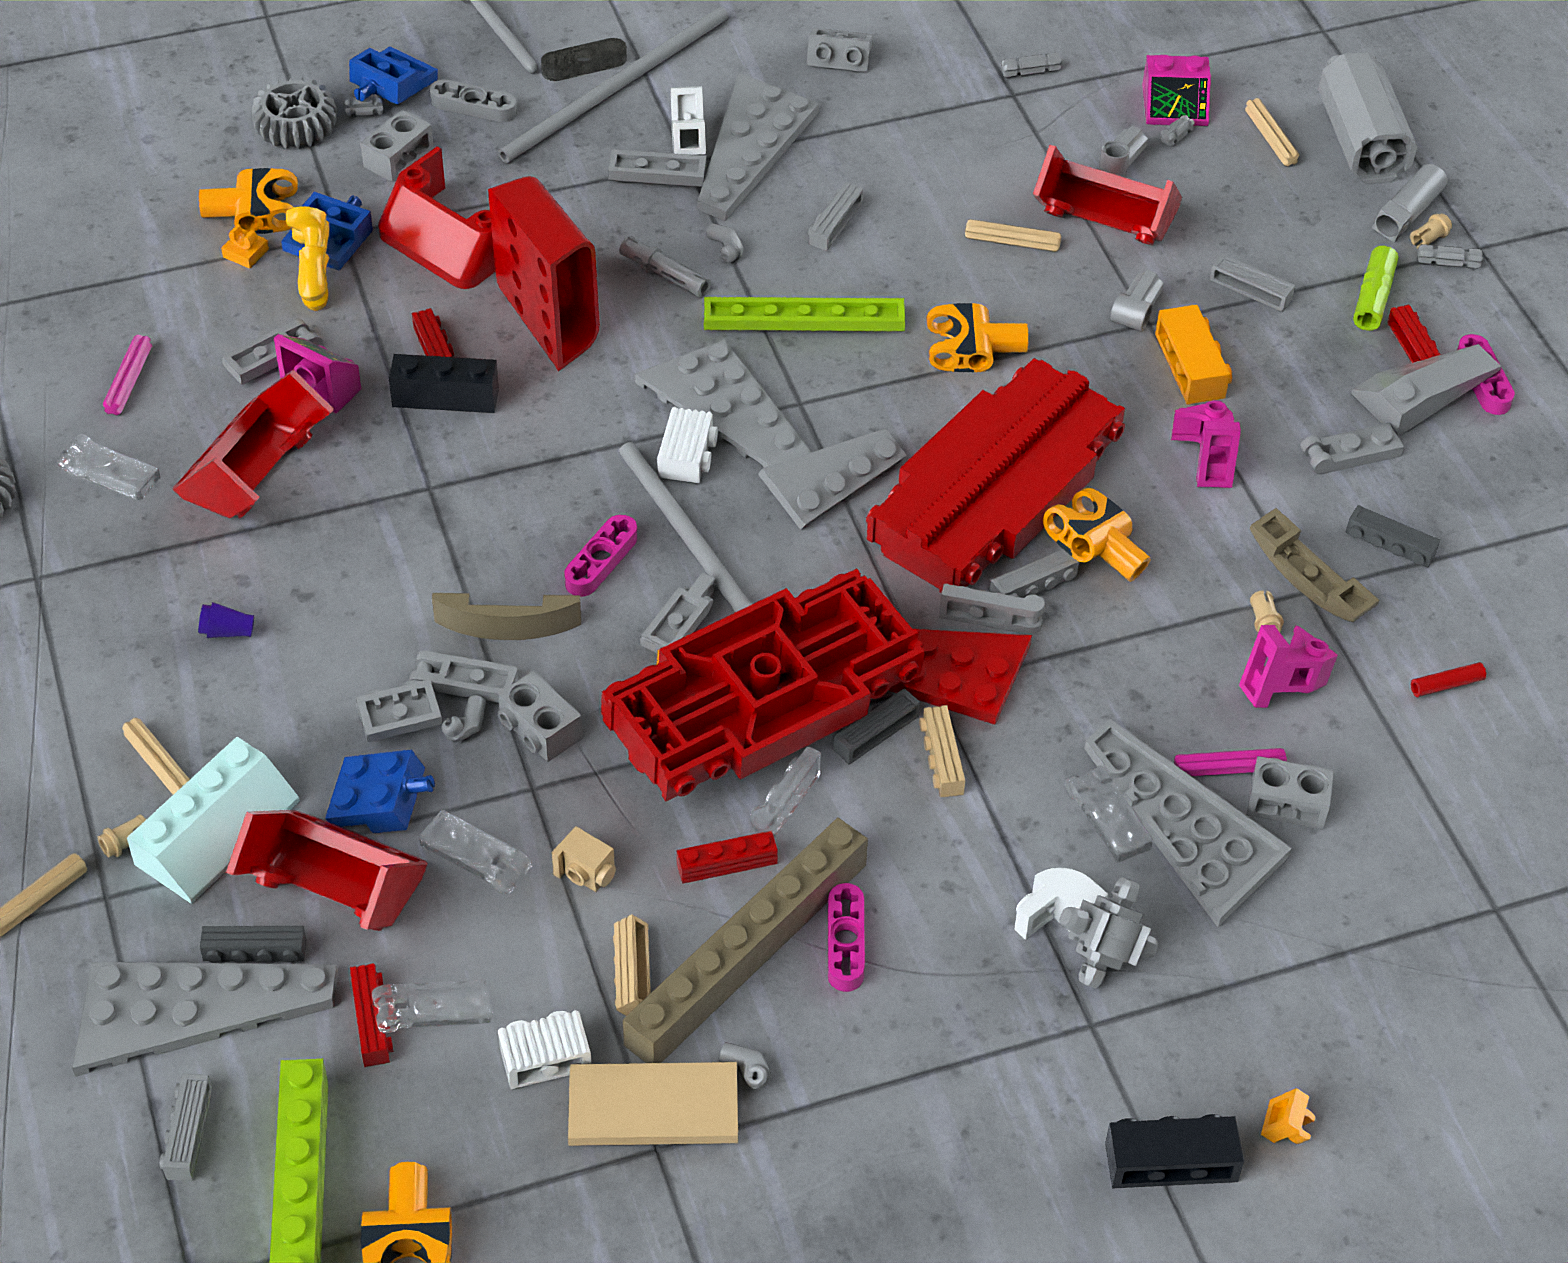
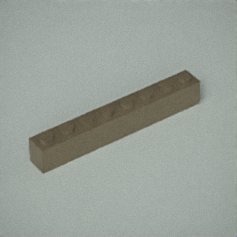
M837 817L623 1019L624 1046L645 1063H661L828 903L829 893L833 887L838 884L849 883L866 866L868 838Z

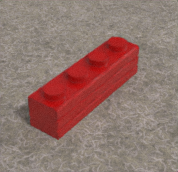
M1409 304L1391 308L1387 323L1412 363L1442 355L1438 351L1435 341L1431 340L1428 335L1427 328L1419 321L1417 312H1414Z
M431 308L411 313L413 329L425 356L453 357V347L451 343L447 344V334L445 329L441 330L439 316H435Z
M771 830L676 850L677 867L682 884L775 865L778 861V849Z
M374 963L350 967L364 1067L390 1063L389 1053L394 1051L392 1038L386 1037L385 1032L390 1030L388 1015H383L382 1009H387L385 993L380 994L379 988L384 987L382 972H376Z

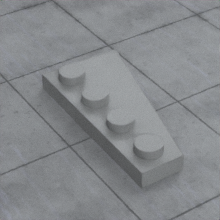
M884 428L762 468L758 475L801 530L894 467L907 455L889 431Z

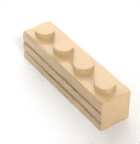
M946 705L925 708L923 718L919 719L921 732H925L926 735L924 736L925 750L930 752V755H928L929 768L934 769L935 773L933 774L934 788H938L940 797L964 795L965 777L948 707Z
M633 914L614 923L613 935L615 948L613 959L615 964L614 983L616 986L615 1006L617 1011L626 1016L651 993L649 928L646 922Z

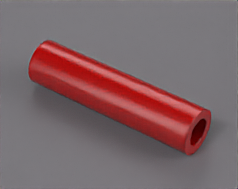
M1481 662L1412 679L1411 690L1415 697H1420L1486 679V669Z

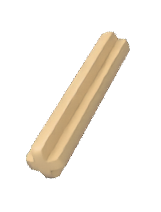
M1259 98L1248 100L1245 111L1283 165L1288 167L1291 164H1297L1298 151Z
M973 219L967 221L965 228V237L974 240L1053 252L1059 250L1061 243V234L1053 231Z
M133 718L130 722L124 723L122 727L124 736L174 795L190 780L141 719Z
M76 853L69 855L0 907V937L86 873L87 867L84 860Z

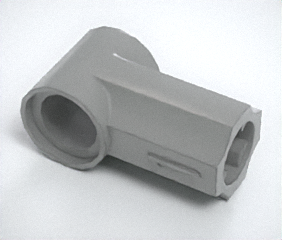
M1132 125L1129 129H1124L1114 141L1104 143L1101 147L1098 170L1126 177L1127 168L1147 147L1148 138L1143 134L1142 129Z
M1146 270L1136 275L1126 293H1120L1117 296L1111 311V321L1141 332L1144 331L1149 322L1153 305L1163 290L1164 282L1159 279L1157 273Z

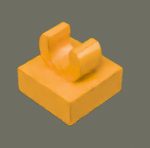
M239 224L229 232L230 239L221 247L223 258L249 269L269 250L268 239L258 236L254 230L250 232L243 230Z
M1295 1088L1271 1099L1261 1135L1273 1143L1287 1137L1296 1144L1309 1140L1311 1135L1302 1129V1125L1304 1126L1315 1121V1115L1306 1109L1309 1096Z

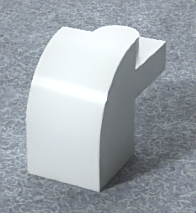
M702 86L670 87L673 153L687 155L706 154Z
M1069 868L1044 870L1035 875L1032 893L1026 895L1017 905L1014 930L1026 940L1053 918L1060 923L1059 919L1063 909L1067 907L1080 908L1083 900L1095 903L1098 895L1108 898V893L1091 878L1079 871Z

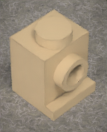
M577 826L552 851L553 875L559 879L565 873L576 885H585L594 892H597L601 886L606 887L615 875L614 848Z

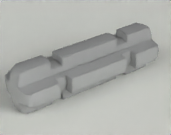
M1054 52L1045 54L1046 57H1043V54L1018 57V61H1015V58L1004 59L1001 64V70L1006 78L1016 77L1017 73H1020V76L1044 73L1045 69L1048 72L1058 71L1061 69V58L1059 53Z
M1421 244L1417 251V261L1420 264L1431 265L1433 261L1435 265L1462 267L1463 264H1466V268L1478 269L1481 267L1483 260L1482 250L1473 248L1464 251L1462 247L1438 245L1437 249H1435L1433 245Z

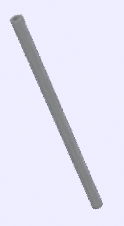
M721 6L508 143L498 150L499 157L503 162L509 163L728 20L729 16L726 9Z
M627 442L622 445L619 453L706 573L715 578V585L733 610L737 612L752 605L633 442Z

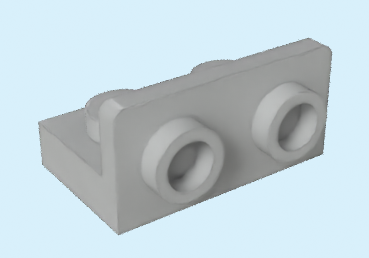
M813 27L809 34L807 65L866 72L874 34Z
M430 679L423 681L412 680L399 687L386 690H371L362 696L356 697L359 720L362 721L368 743L442 724V716Z

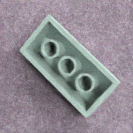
M236 737L127 837L134 865L193 904L226 872L246 812L291 810L300 802L299 796L265 754L239 737Z

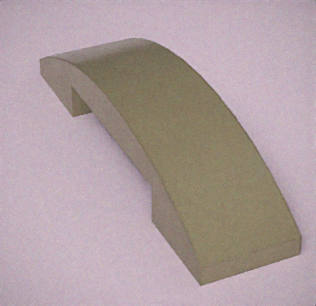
M1277 508L1251 524L1250 530L1254 538L1274 566L1295 588L1324 610L1344 620L1354 622L1378 605L1380 600L1359 581L1352 577L1345 582L1298 539L1301 530Z
M432 593L434 621L452 631L473 637L492 640H526L559 634L581 625L580 595H543L542 606L471 605L469 593Z

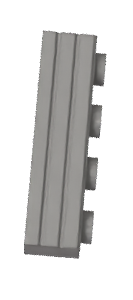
M845 182L841 189L838 188L836 190L834 198L827 202L825 210L818 214L814 225L811 224L808 228L809 245L825 251L829 249L863 203L862 187Z
M1221 254L1212 265L1210 281L1281 312L1292 301L1295 289L1294 284L1224 254Z
M1061 549L991 579L989 592H997L1025 598L1031 594L1036 595L1045 589L1054 588L1061 582L1074 579L1077 576L1079 561L1070 556L1064 549Z
M182 1073L180 1083H177L175 1086V1099L177 1100L176 1105L172 1106L170 1110L171 1128L166 1130L165 1133L166 1152L160 1156V1169H163L167 1180L193 1181L212 1090L209 1075Z

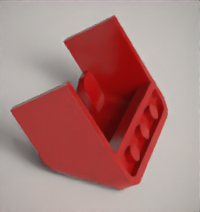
M1049 145L1033 191L1034 197L1040 204L1045 206L1044 212L1050 215L1063 217V214L1066 213L1134 234L1136 235L1135 240L1148 245H1154L1155 241L1163 240L1182 201V196L1173 181L1167 180L1165 188L1161 189L1065 160L1057 147Z
M435 147L398 175L378 222L379 236L383 242L451 285L460 289H471L496 272L490 210H481L465 219L433 199L434 196L445 189L442 149Z
M293 369L252 399L197 459L172 490L183 500L229 519L235 515L242 518L259 498L253 491L286 451L293 446L297 449L302 448L313 436L310 429L331 414L334 408Z
M295 810L250 811L245 814L226 873L230 875L252 874L256 876V883L274 889L278 888L279 883L294 884L355 909L354 914L361 918L359 922L361 928L382 931L383 927L393 925L423 879L428 863L419 857L307 813Z

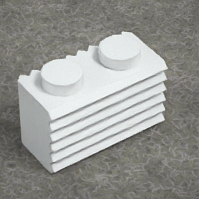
M676 407L671 409L657 458L659 478L700 483L702 473L709 472L711 452H708L709 447L715 448L718 437V427L713 426V414L711 412L705 413L703 410L698 412L696 409L691 411L690 409L684 410L683 408L678 409Z
M574 1010L572 1013L556 1011L548 1015L546 1019L533 1020L531 1023L519 1020L510 1023L506 1028L501 1027L498 1030L500 1052L510 1089L569 1076L570 1064H591V1052L579 1011Z

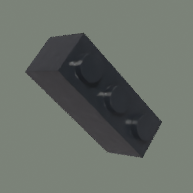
M394 354L389 374L392 407L495 413L499 392L497 360Z
M1209 1114L1201 1118L1189 1119L1167 1116L1159 1120L1148 1121L1125 1118L1109 1123L1105 1147L1112 1189L1235 1183L1239 1181L1244 1158L1236 1116L1222 1117L1218 1114Z

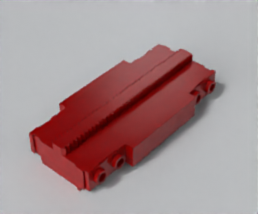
M1033 358L1024 368L1020 367L1017 369L1012 380L1006 386L998 387L993 395L982 390L900 467L899 484L892 488L888 498L880 506L874 505L866 517V523H868L867 540L881 545L883 556L939 589L940 593H942L944 584L967 587L969 584L974 585L981 577L983 570L990 563L995 564L1002 554L1014 559L1044 528L1043 517L1049 508L1058 504L1066 506L1073 499V496L1094 478L1096 461L1101 458L1105 448L1112 441L1117 442L1125 430V424L1123 423L1125 408L1109 402L1108 398L1090 389L1087 377L1078 372L1068 370L1067 374H1063L1052 368V365Z
M856 568L846 574L834 576L829 582L815 589H807L796 598L785 588L660 648L659 663L657 665L647 666L639 674L624 681H616L609 685L606 690L602 691L601 714L609 730H614L627 748L630 762L637 771L645 773L653 785L657 784L662 791V797L667 802L677 796L688 795L698 784L710 778L717 780L723 777L730 769L741 780L867 716L871 698L877 699L883 696L890 687L900 682L909 683L921 673L925 650L922 648L923 644L918 639L919 632L910 627L871 578L868 579L865 575L860 577L861 573Z

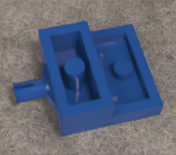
M388 47L381 52L368 48L349 60L350 82L360 86L354 90L356 99H360V101H364L369 96L376 94L398 105L438 80V69L392 47Z
M313 192L302 205L317 208L326 213V220L329 222V238L326 254L329 256L327 267L340 271L373 231L371 211L360 208L362 202L357 196L354 197L352 195L347 202H343ZM292 229L281 241L283 251L299 256V250L305 247V244H300L292 238Z
M412 749L345 757L325 819L340 827L366 824L372 833L407 830L417 794L419 792H432L434 790L433 787H435L434 778L431 775L423 776L425 767Z

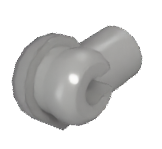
M710 224L707 228V237L723 243L724 247L720 251L722 254L725 253L722 256L723 260L733 262L736 259H740L743 254V246L736 230L718 224Z
M477 695L470 696L467 701L465 716L461 718L452 716L451 719L446 718L443 721L442 731L446 734L448 740L461 742L481 730L486 707V700L483 697Z
M724 1042L719 1061L737 1062V1067L740 1068L744 1080L749 1087L762 1089L767 1086L770 1081L771 1072L762 1053Z

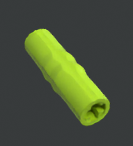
M1385 245L1378 246L1371 252L1353 317L1354 324L1362 330H1375L1381 325L1399 258L1398 253L1391 247Z

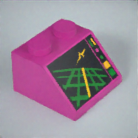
M1195 55L1146 56L1142 83L1146 124L1170 125L1181 116L1187 115L1189 119L1194 120L1193 126H1208L1211 84L1209 57Z
M281 334L274 337L280 378L294 369L334 408L333 413L337 414L361 390L359 367L352 360L343 358L328 351L325 347L316 345L304 338Z

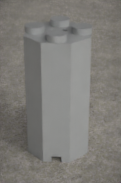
M1369 52L1346 53L1331 57L1327 62V67L1322 70L1318 90L1350 170L1355 175L1358 174L1365 184L1392 182L1398 177L1396 172L1402 168L1407 171L1413 166L1417 145L1384 67L1377 61L1375 55Z

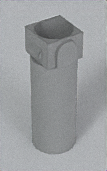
M1434 164L1423 165L1397 194L1382 206L1372 228L1382 236L1395 242L1446 188L1448 180L1445 172Z

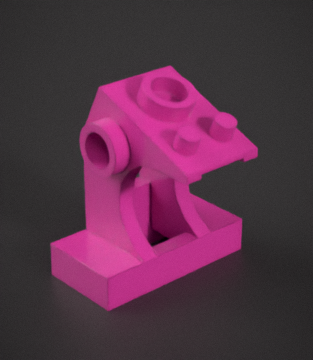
M1216 400L1175 410L1171 440L1200 443L1196 474L1197 487L1232 488L1241 433L1240 423L1234 422L1233 413L1223 402Z
M1261 625L1239 686L1255 708H1266L1270 703L1273 692L1310 693L1327 685L1338 654L1329 649L1327 643L1314 638L1300 626H1295L1294 635L1289 645L1275 625Z

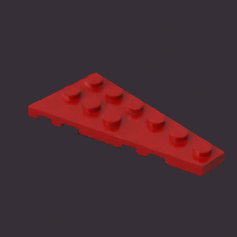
M916 629L919 632L918 639L923 644L922 648L925 650L921 673L909 683L900 682L890 687L888 691L898 693L905 688L919 701L939 707L947 705L950 711L996 725L1031 646L1032 635Z

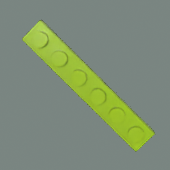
M704 297V330L905 331L904 298Z

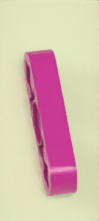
M1468 334L1460 339L1457 350L1479 344L1499 363L1490 344L1482 336ZM1501 367V370L1495 373L1493 377L1472 388L1481 407L1486 412L1494 415L1507 413L1511 408L1515 395Z
M615 515L609 518L567 565L564 571L565 587L570 594L580 595V597L592 594L637 542V524L632 517ZM597 551H606L611 554L610 557L604 560H597L592 557V554Z
M842 883L833 887L828 897V981L835 989L849 992L859 988L864 979V894L856 885ZM844 899L850 900V917H842V900ZM849 930L855 933L857 939L852 943L845 944L839 942L835 935L839 931ZM842 957H850V975H842Z

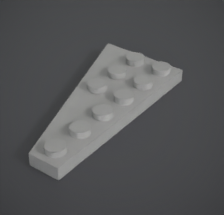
M738 72L698 198V210L726 221L819 113V103Z
M725 339L635 373V383L643 389L649 387L655 391L657 398L665 404L671 402L684 410L690 409L694 411L696 409L698 412L702 410L705 413L711 412L713 414V426L718 427L717 439L721 442L727 440L737 447V453L745 458L752 457L762 464L763 468L811 453V450Z
M1109 719L1086 739L1084 750L1217 927L1290 857L1292 850L1290 846L1113 720Z
M91 962L72 1066L74 1075L76 1077L90 1073L89 1068L107 1063H112V1066L128 1063V1058L148 1052L158 1055L220 1038V1033L242 1028V1032L258 1028L257 1023L281 1017L286 1021L334 1008L338 975L336 964Z

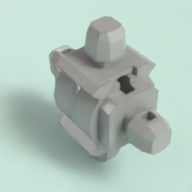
M1121 877L1111 892L1114 894L1112 899L1098 895L1095 903L1083 900L1080 908L1067 907L1063 909L1059 919L1060 924L1070 931L1068 938L1078 942L1075 951L1087 957V961L1082 963L1079 972V981L1097 989L1108 973L1105 971L1107 966L1121 970L1124 962L1136 966L1139 957L1150 958L1156 954L1159 947L1158 941L1149 935L1151 928L1140 923L1144 914L1131 908L1132 904L1137 902L1140 892L1139 883Z

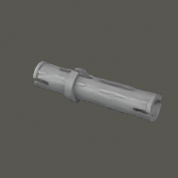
M630 235L622 241L619 253L640 264L643 270L649 273L653 271L699 298H702V295L704 296L708 292L711 284L709 278L662 254L661 249L655 246H647Z

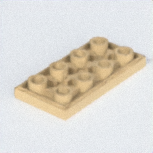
M737 1062L570 1064L569 1146L738 1143Z

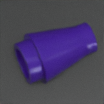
M212 602V605L203 604L200 612L198 633L206 634L207 638L251 637L254 615L245 614Z

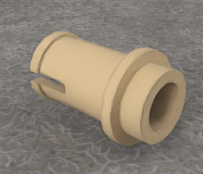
M1433 214L1426 224L1410 234L1412 244L1416 245L1422 240L1423 242L1419 245H1429L1439 237L1445 238L1449 235L1452 228L1451 220L1445 214Z
M1263 590L1254 593L1250 597V604L1256 617L1254 623L1256 631L1259 632L1261 625H1275L1278 631L1281 632L1284 620L1282 615L1277 613L1272 593L1266 591L1267 601Z
M139 814L134 819L112 830L110 828L103 829V834L98 836V842L107 857L112 855L116 857L121 856L122 850L129 847L127 837L146 819Z

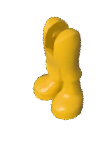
M308 206L294 207L286 211V223L292 228V238L300 244H305V247L299 250L298 291L304 305L310 310L318 311L326 306L329 295L326 267L329 261V256L326 254L329 222L326 220V213L324 211Z

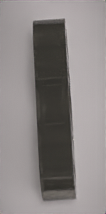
M607 38L551 51L541 57V73L547 80L560 81L619 67L627 61V46L621 39ZM579 58H590L591 60H588V61H579V60H577V59H579Z

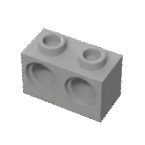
M404 110L399 111L360 143L363 167L394 182L401 171L434 149L431 124Z
M534 670L498 693V717L501 723L508 730L513 729L522 737L525 746L532 753L537 752L547 762L583 739L582 715Z
M1257 756L1246 815L1324 829L1330 808L1334 770L1320 768L1315 765L1286 762L1277 758Z

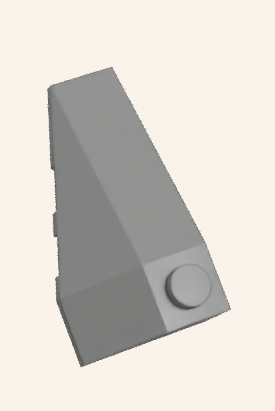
M1477 344L1379 372L1352 389L1351 394L1382 424L1390 423L1399 437L1500 371L1501 365Z

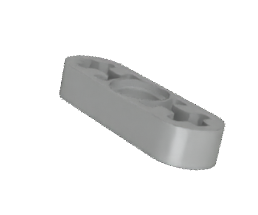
M446 79L435 81L430 86L431 104L437 109L496 122H509L517 115L516 98L510 93ZM470 99H479V100H481V101L476 102V103L466 102L467 100H470Z

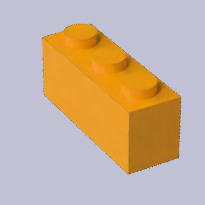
M1197 304L1159 310L1155 335L1186 404L1225 399L1228 384L1232 382V370L1228 363L1225 364L1221 356L1219 342L1214 340L1211 335L1208 318L1203 317Z

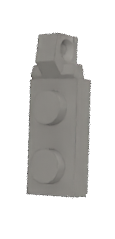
M702 573L691 588L686 586L684 588L678 587L641 635V646L657 653V650L693 633L709 613L714 603L712 596L715 593V578Z

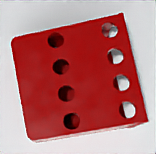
M526 176L488 189L496 279L503 294L559 372L588 350L599 333L600 319L596 252L593 243L586 238L545 186L536 177Z

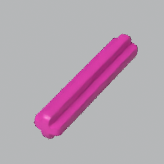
M138 334L133 337L104 399L103 406L107 414L117 416L122 413L152 348L151 339L148 336Z
M1283 748L1179 754L1175 756L1174 764L1190 776L1254 772L1257 756L1277 758L1286 762L1287 756Z

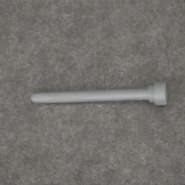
M462 0L464 3L474 5L529 73H535L538 70V65L485 0Z

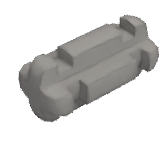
M368 97L364 101L357 100L356 98L355 101H351L350 98L345 101L347 116L352 114L367 116L373 115L375 112L381 115L384 111L381 97H377V100Z
M1187 115L1181 116L1161 131V142L1167 146L1174 145L1193 131L1194 120L1189 119Z

